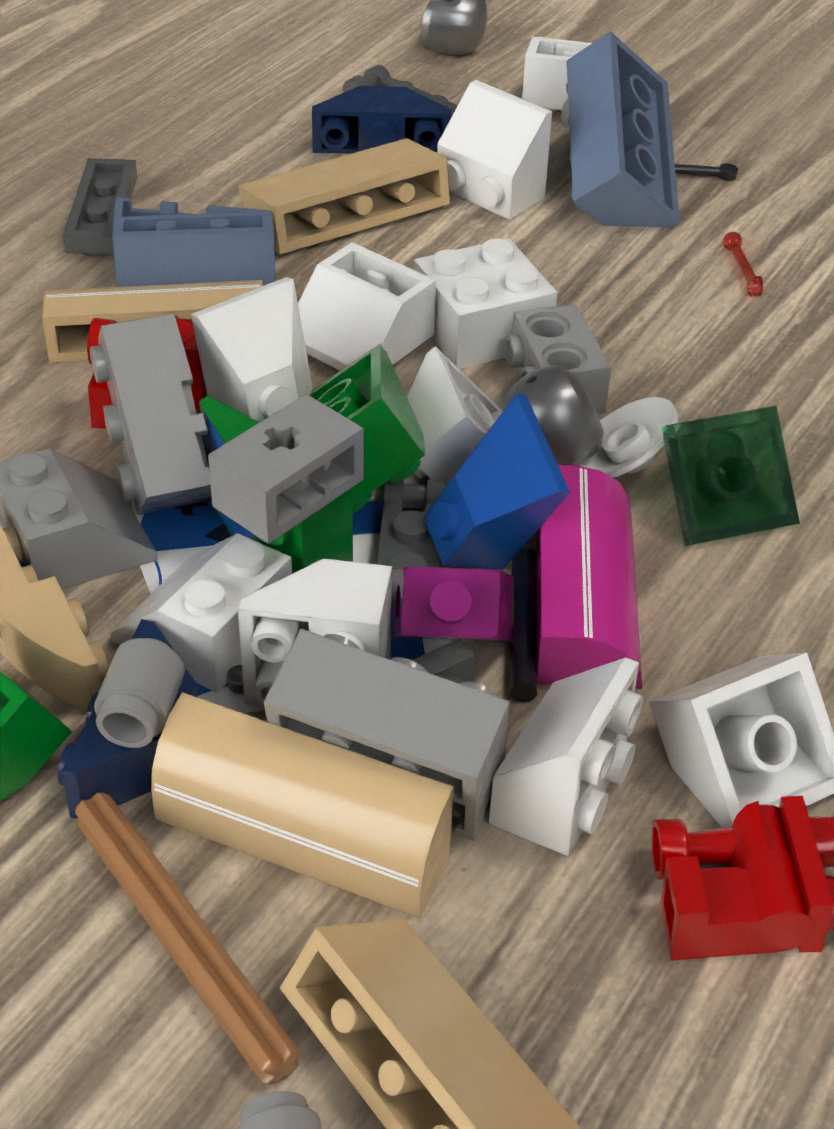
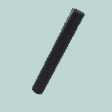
M523 547L512 559L513 601L510 693L515 700L526 702L533 700L537 696V554L533 549Z

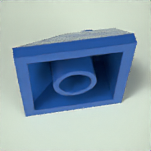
M516 394L456 470L424 515L428 531L432 536L443 566L504 570L570 493L527 395Z

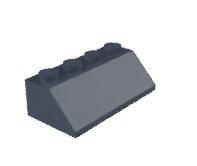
M610 31L567 60L568 83L566 84L569 104L568 126L570 129L571 147L569 159L572 169L571 197L581 212L588 213L603 226L673 227L680 223L668 83Z

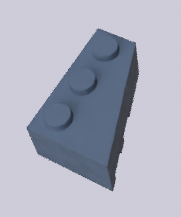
M116 197L112 240L117 287L262 280L263 286L276 281L272 211L208 205L206 214L178 212V202L162 201L159 204L160 210L132 208L131 198Z

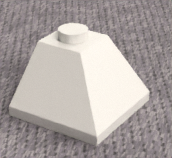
M285 277L191 314L208 396L259 423L303 395L308 394L310 396L313 386L295 285L292 278Z
M436 346L426 353L407 396L423 433L425 456L420 459L421 464L413 474L420 479L427 475L432 480H446L447 484L502 413V410Z

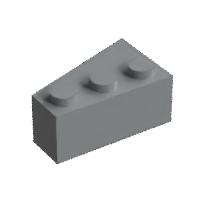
M174 313L101 326L98 337L99 345L90 347V356L97 383L106 381L108 383L112 405L103 406V412L110 442L121 441L126 464L117 465V476L124 502L134 500L137 515L208 501L212 496L210 471L202 436L207 435L208 430L203 413H196L190 387L193 384V378Z
M300 629L264 700L267 722L453 786L452 815L459 818L454 831L472 841L475 840L491 801L493 776L505 759L510 701L499 698L491 689L479 683L466 681L459 684L430 674L423 666L410 659L396 657L390 660L361 650L357 644L341 635L326 634L321 636Z

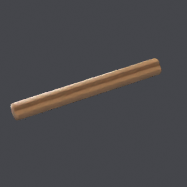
M97 792L90 800H81L75 809V814L78 817V827L259 1080L272 1085L280 1081L284 1076L292 1074L299 1065L297 1058L298 1047L112 797L106 793Z

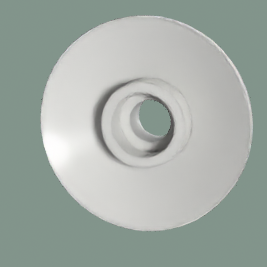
M649 397L628 403L611 412L600 420L604 435L599 450L579 466L600 470L612 478L625 473L633 474L642 471L652 463L655 454L674 433L678 423V412L675 406L668 399Z

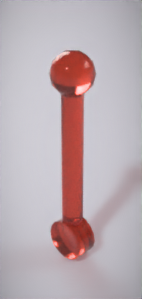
M737 232L727 233L723 238V246L728 251L733 252L747 280L749 296H761L763 293V279L761 276L755 275L741 248V235Z

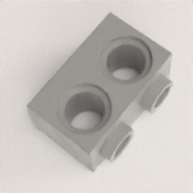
M575 304L514 312L512 335L505 337V355L509 367H516L520 379L544 366L556 364L574 374L588 391L597 414L606 413L611 366L578 306Z

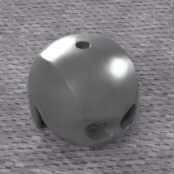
M430 1L424 12L418 43L425 49L446 55H464L474 51L481 42L486 30V1Z
M556 364L536 369L516 382L503 398L502 412L516 394L527 395L558 465L579 466L599 450L604 432L594 403L582 383L567 369Z

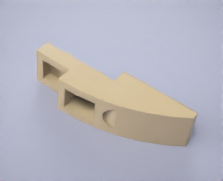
M0 524V653L14 668L37 686L60 700L87 712L92 696L100 691L101 682L104 681L109 669L103 648L98 640L91 643L87 642L85 636L89 634L88 626L79 600L77 598L67 600L55 576L38 581L32 565L21 568L20 563L24 559L16 531L13 526L2 528Z

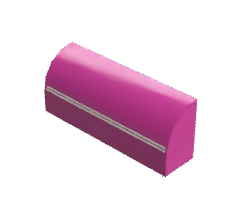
M558 465L570 493L536 532L537 683L552 684L555 681L626 657L639 662L635 688L643 689L630 497L619 481L600 470L576 465Z

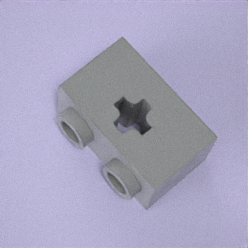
M308 394L303 395L208 454L212 506L266 543H271L364 480L363 428Z

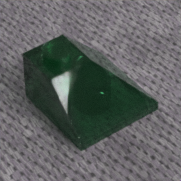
M777 406L661 427L685 546L800 524Z

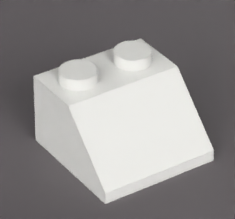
M475 80L471 82L437 145V153L447 158L449 192L509 220L544 199L552 111L481 81Z
M237 533L189 557L111 631L112 642L121 645L123 642L130 640L141 619L154 621L173 650L182 659L184 666L196 683L218 693L228 683V670L233 666L242 665L238 617L240 600L291 575V557Z
M807 652L760 656L649 702L671 768L722 828L732 827L736 815L743 807L756 801L759 802V805L766 804L779 807L780 799L783 796H803L805 804L808 806L834 794V732Z

